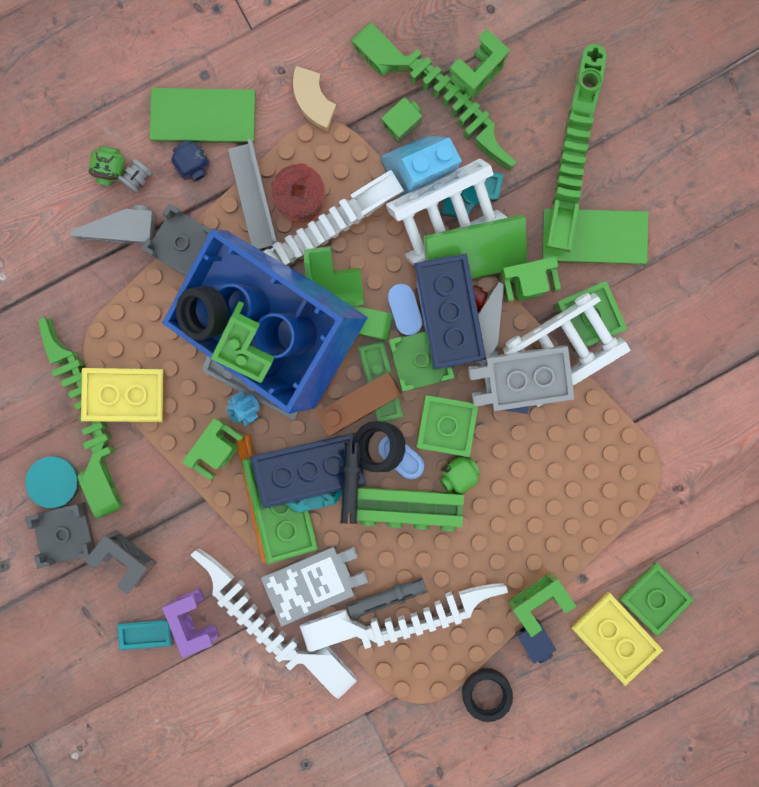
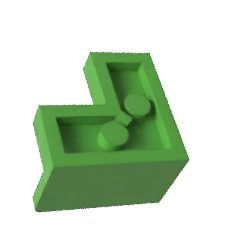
M331 246L304 249L306 278L324 287L350 306L364 305L360 268L334 271Z
M239 301L211 359L262 383L274 357L250 345L260 324L239 314L244 303Z

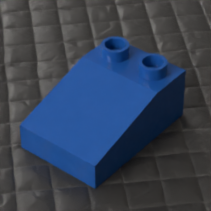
M211 229L162 324L211 358L224 331L220 335L204 340H193L188 337L180 328L176 317V305L179 296L189 288L203 285L212 286L225 299L228 307V322L238 302L244 303L239 314L260 324L250 345L273 356L274 360L262 383L225 365L218 364L283 411L290 414L316 408L368 317L324 287L229 231ZM198 298L196 314L200 323L206 328L209 320L208 311L203 301Z

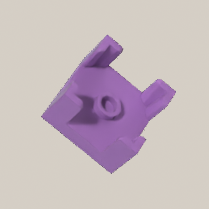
M201 588L173 598L162 607L182 658L213 646V640L220 636L216 625L195 631L194 622L188 614L189 611L196 609L197 603L204 600Z

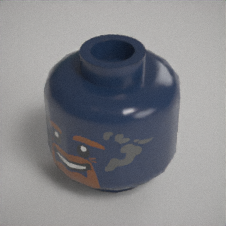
M185 141L173 149L174 154L171 157V161L182 179H192L193 182H196L207 175L205 171L210 166V160L200 144Z

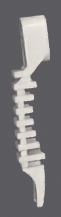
M390 170L351 194L353 199L350 201L345 198L339 201L341 205L339 208L333 206L329 209L330 213L328 215L323 213L318 217L320 220L317 222L311 221L307 224L309 227L306 229L300 228L296 231L297 234L295 236L289 235L284 238L286 240L284 243L276 242L272 245L273 248L263 252L286 266H292L296 263V260L304 258V249L317 248L320 245L327 244L328 240L331 238L335 239L342 231L346 232L353 224L357 225L360 223L361 219L370 216L379 207L404 192V189L393 171Z
M200 548L191 554L209 572L213 582L212 595L219 600L217 602L221 608L225 606L228 609L227 613L231 617L235 615L238 618L237 623L240 626L244 624L247 627L246 631L250 635L254 633L257 636L256 641L259 644L263 642L266 645L265 649L269 653L273 651L278 662L288 660L286 667L289 670L297 664H304L337 699L358 681L356 675L329 646L308 652V650L296 647L299 641L295 636L284 645L282 641L287 634L283 630L275 637H272L270 634L274 632L273 630L276 627L272 622L264 629L261 626L266 619L263 614L257 619L251 617L258 609L254 603L246 611L242 608L251 597L247 592L237 602L232 599L243 588L245 583L240 580L226 593L223 588L235 576L220 562Z
M496 583L459 591L458 593L464 607L460 610L457 609L452 592L445 593L451 612L445 613L441 601L438 600L434 602L438 616L432 617L429 607L423 608L424 620L420 621L417 612L411 613L413 623L407 624L404 615L398 617L399 627L394 628L391 617L385 619L386 628L381 629L377 617L371 619V625L365 626L351 619L347 609H343L307 621L300 625V629L308 652L356 636L362 639L365 649L371 647V641L377 643L379 647L385 645V641L390 640L393 643L402 636L404 639H407L413 633H416L418 636L427 629L432 632L441 625L443 628L449 627L448 623L455 622L456 625L462 623L461 620L471 617L472 611L482 600L508 593V590L504 583Z

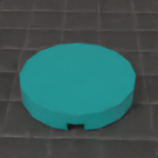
M48 456L37 460L29 468L25 487L29 497L36 504L44 508H58L68 504L75 497L79 484L78 473L70 461L56 456Z

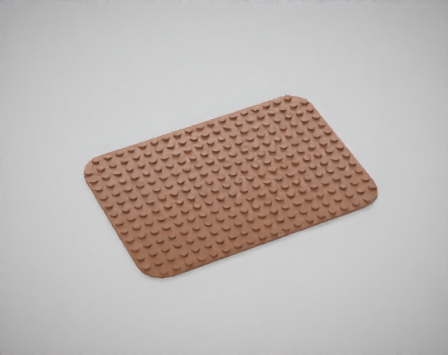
M332 121L328 131L315 126L311 122L300 125L285 135L258 161L278 242L282 243L286 241L284 238L287 236H295L297 234L296 231L300 228L306 229L309 227L307 224L311 221L317 222L320 220L318 217L323 213L328 215L330 213L329 209L333 206L339 208L341 206L339 201L344 198L350 201L353 199L351 194L387 173L380 156L359 134L344 124ZM292 165H299L300 169H293L290 171L286 170L287 172H285L277 180L275 184L274 180L276 176L283 169L290 167ZM235 183L196 222L210 229L229 231L251 244L237 184ZM399 195L396 196L395 198L391 199V200L388 201L387 203H389V202H391V201H393V200L399 198L400 196H399ZM321 203H323L321 210L316 215L314 214V216L312 217L310 214L315 213V211L320 207ZM387 203L375 210L370 216L361 219L362 221L357 225L353 224L350 226L351 228L346 232L342 231L339 233L340 235L335 239L331 238L327 244L317 247L331 246L334 271L360 268L364 305H358V307L392 314L388 301L390 289L397 284L408 285L414 292L422 318V326L416 334L426 332L414 267L405 257L406 253L414 249L403 220L397 221L389 214L386 207ZM427 209L420 210L413 216L423 245V236L435 233ZM298 217H304L306 220H298ZM444 224L445 230H446V231L450 230V229ZM155 258L99 311L87 328L83 344L86 368L163 369V422L132 423L261 559L238 449L225 467L220 466L218 469H214L206 462H202L204 466L217 475L211 481L195 469L186 466L182 461L214 418H222L241 434H249L254 456L351 433L355 437L361 426L368 422L377 421L375 411L332 436H328L316 413L367 384L358 347L384 340L358 335L316 408L299 411L295 420L258 402L260 410L256 412L258 418L246 426H243L242 422L236 424L229 418L226 408L230 405L228 400L240 391L203 372L202 368L207 355L162 324L186 277ZM304 258L295 261V264L288 266L306 277ZM493 274L472 279L478 314L495 286L500 282ZM504 292L499 340L495 348L498 351L497 355L505 354L503 348L506 347L505 343L518 335L521 338L541 325L515 297L512 302L506 303ZM392 318L388 341H384L393 379L403 394L398 397L403 417L387 421V423L395 425L402 432L405 443L422 458L424 471L416 479H407L395 469L389 472H370L363 469L367 484L360 487L447 492L440 482V479L443 477L441 468L460 455L416 448L424 396L428 395L473 403L472 392L486 391L485 378L470 380L468 366L477 364L474 362L451 366L454 379L402 392L389 340L398 337L403 338L406 335L398 331L394 318ZM549 333L547 334L554 347L561 346ZM537 340L524 349L529 351L543 348ZM569 355L570 367H572L577 362ZM590 376L573 385L574 400L547 403L539 407L537 405L529 406L528 414L501 410L494 411L492 404L478 406L470 457L478 466L481 474L478 475V484L464 493L462 527H456V531H442L440 526L429 525L428 530L414 529V524L403 523V528L387 527V522H377L376 526H363L361 521L357 520V524H350V512L348 513V524L340 523L342 509L341 494L335 505L309 510L318 550L266 564L274 572L332 546L335 547L337 553L352 546L355 547L358 558L345 562L350 576L365 570L368 582L352 588L355 594L353 597L313 613L316 618L343 609H347L351 618L347 603L392 588L398 582L403 584L422 576L427 593L405 600L406 603L400 604L399 602L354 619L365 626L371 625V619L377 617L381 629L386 628L385 619L389 617L392 619L394 628L399 627L398 617L404 615L407 624L413 623L411 613L417 612L420 621L424 620L423 608L429 607L432 617L438 616L434 603L438 600L441 601L445 613L451 612L445 593L452 592L457 609L460 610L464 607L458 593L459 591L488 584L504 583L506 585L508 593L482 600L472 611L471 617L461 620L462 623L456 625L455 622L448 623L449 627L443 628L441 625L432 632L427 629L418 636L416 633L410 634V638L404 639L402 636L397 638L398 641L391 643L388 640L385 641V645L379 647L377 643L371 641L372 645L365 649L362 639L357 636L340 642L385 690L399 700L416 704L437 702L458 690L472 673L478 671L516 634L515 632L524 627L507 601L549 572L565 587L639 517L656 496L662 474L658 452L648 436ZM225 431L223 435L236 444L235 438ZM382 431L375 432L369 442L370 457L377 463L384 461L378 450L380 441L387 436ZM549 598L548 601L539 608L533 609L531 611L532 615L535 616L553 598Z

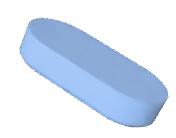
M397 284L390 289L388 294L393 318L401 334L406 336L414 335L422 326V318L415 295L408 285Z
M388 436L380 441L378 447L379 454L384 460L390 450ZM405 443L406 451L403 460L395 470L407 479H416L424 471V462Z

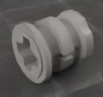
M133 159V165L127 167L124 170L126 173L123 176L119 175L118 178L127 188L138 194V187L146 183V177H151L152 172L138 160Z

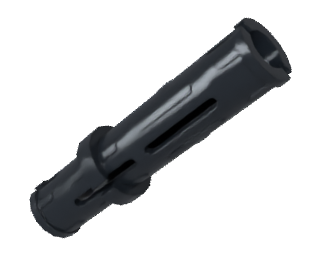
M344 442V466H341V472L344 473L340 523L348 524V513L350 512L349 523L357 524L359 473H362V467H360L362 443H354L352 454V443Z

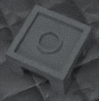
M168 204L163 212V216L166 218L153 240L147 238L141 249L186 277L211 229L191 219L173 205Z
M85 502L25 517L28 529L34 528L40 550V554L35 555L37 569L51 566L58 562L88 557L95 548Z
M117 530L104 535L85 559V562L92 568H97L102 560L108 562L114 556L117 561L128 567V572L117 585L126 594L130 593L134 587L137 588L157 563V561Z

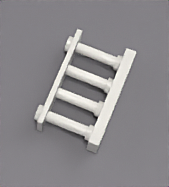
M478 159L386 204L389 214L397 221L403 220L414 249L406 253L405 257L412 265L416 262L425 261L424 245L413 218L415 213L420 210L427 209L435 233L446 231L437 205L439 201L447 197L451 198L460 224L459 228L507 218L497 209L493 211L484 184L486 178L494 175L490 164L482 159ZM470 186L475 188L484 215L472 222L469 220L461 197L462 190Z
M585 293L575 299L576 304L521 338L519 335L511 338L505 343L506 347L503 348L505 354L525 351V347L537 340L542 348L554 347L547 334L561 326L580 357L579 362L571 367L573 385L631 350L621 337L616 339L610 335L593 306L601 301L595 293L590 295ZM582 312L586 314L603 342V348L595 353L588 351L570 321Z

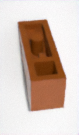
M387 372L318 411L316 415L328 436H332L403 394L390 372Z

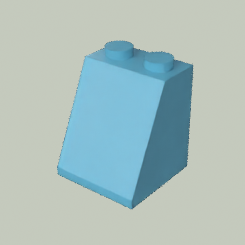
M424 136L380 156L386 171L392 170L404 189V192L399 194L400 197L457 170L462 162L450 137Z

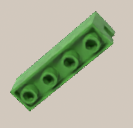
M358 487L357 520L361 521L363 526H376L377 522H387V527L403 528V523L414 524V529L428 530L429 525L440 526L442 531H456V527H462L464 494Z

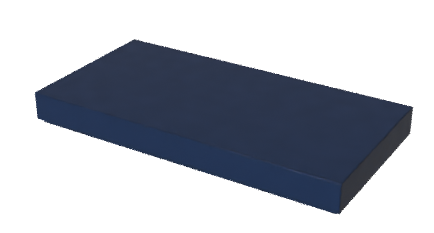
M467 253L413 263L432 369L486 360Z
M351 433L250 456L262 510L343 491L344 472H341V466H344V442L352 443L353 454L354 434ZM363 468L362 473H359V487L367 484Z

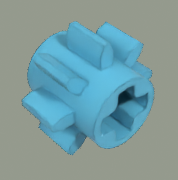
M243 391L228 400L230 405L227 406L226 411L234 423L242 422L243 426H246L258 418L256 412L260 410V407L252 394L245 396Z

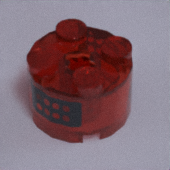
M293 164L283 168L271 183L272 198L278 211L285 218L306 222L314 219L322 211L326 198L321 176L306 164ZM299 189L303 191L304 196L299 198V196L295 195L294 191Z

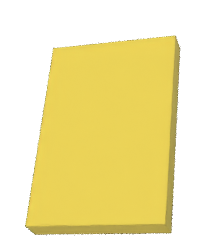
M82 368L81 421L163 422V369Z
M607 592L570 626L625 686L664 651L610 592Z

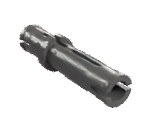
M421 576L403 584L398 582L392 588L357 601L347 603L351 618L354 620L399 602L400 604L406 603L405 600L427 593Z

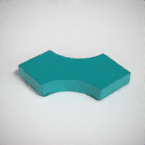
M493 172L494 175L486 178L484 184L489 199L498 201L504 174ZM474 186L462 190L461 193L468 216L470 211L479 204ZM445 198L441 215L457 218L451 198Z

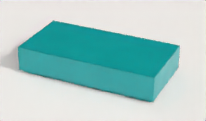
M167 619L117 624L119 651L173 645L172 631Z

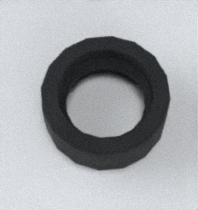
M203 285L189 288L182 292L177 300L176 317L180 328L188 337L193 340H204L220 335L224 331L228 322V307L224 297L218 290L212 286ZM198 298L203 301L208 311L209 320L206 328L200 323L196 314Z
M368 422L361 426L353 440V448L354 443H362L360 466L370 472H389L397 468L402 462L406 451L402 432L395 425L387 422ZM378 431L386 433L390 441L388 456L380 463L374 462L369 454L370 439Z
M481 668L466 679L462 687V698L467 711L475 719L483 722H494L503 718L509 712L513 703V691L507 678L501 672L492 668ZM482 680L497 682L503 691L501 703L492 710L480 709L473 702L472 691L474 686Z

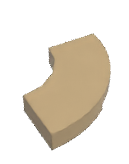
M296 66L293 76L295 100L303 115L311 123L328 131L336 111V104L327 100L320 89V73Z

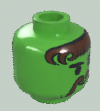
M99 146V150H93L91 153L88 172L92 177L97 178L96 183L112 186V181H120L118 176H123L125 157L120 154L119 149Z
M457 456L441 468L443 477L440 479V482L447 492L453 491L456 494H464L478 484V475L481 472L471 457Z

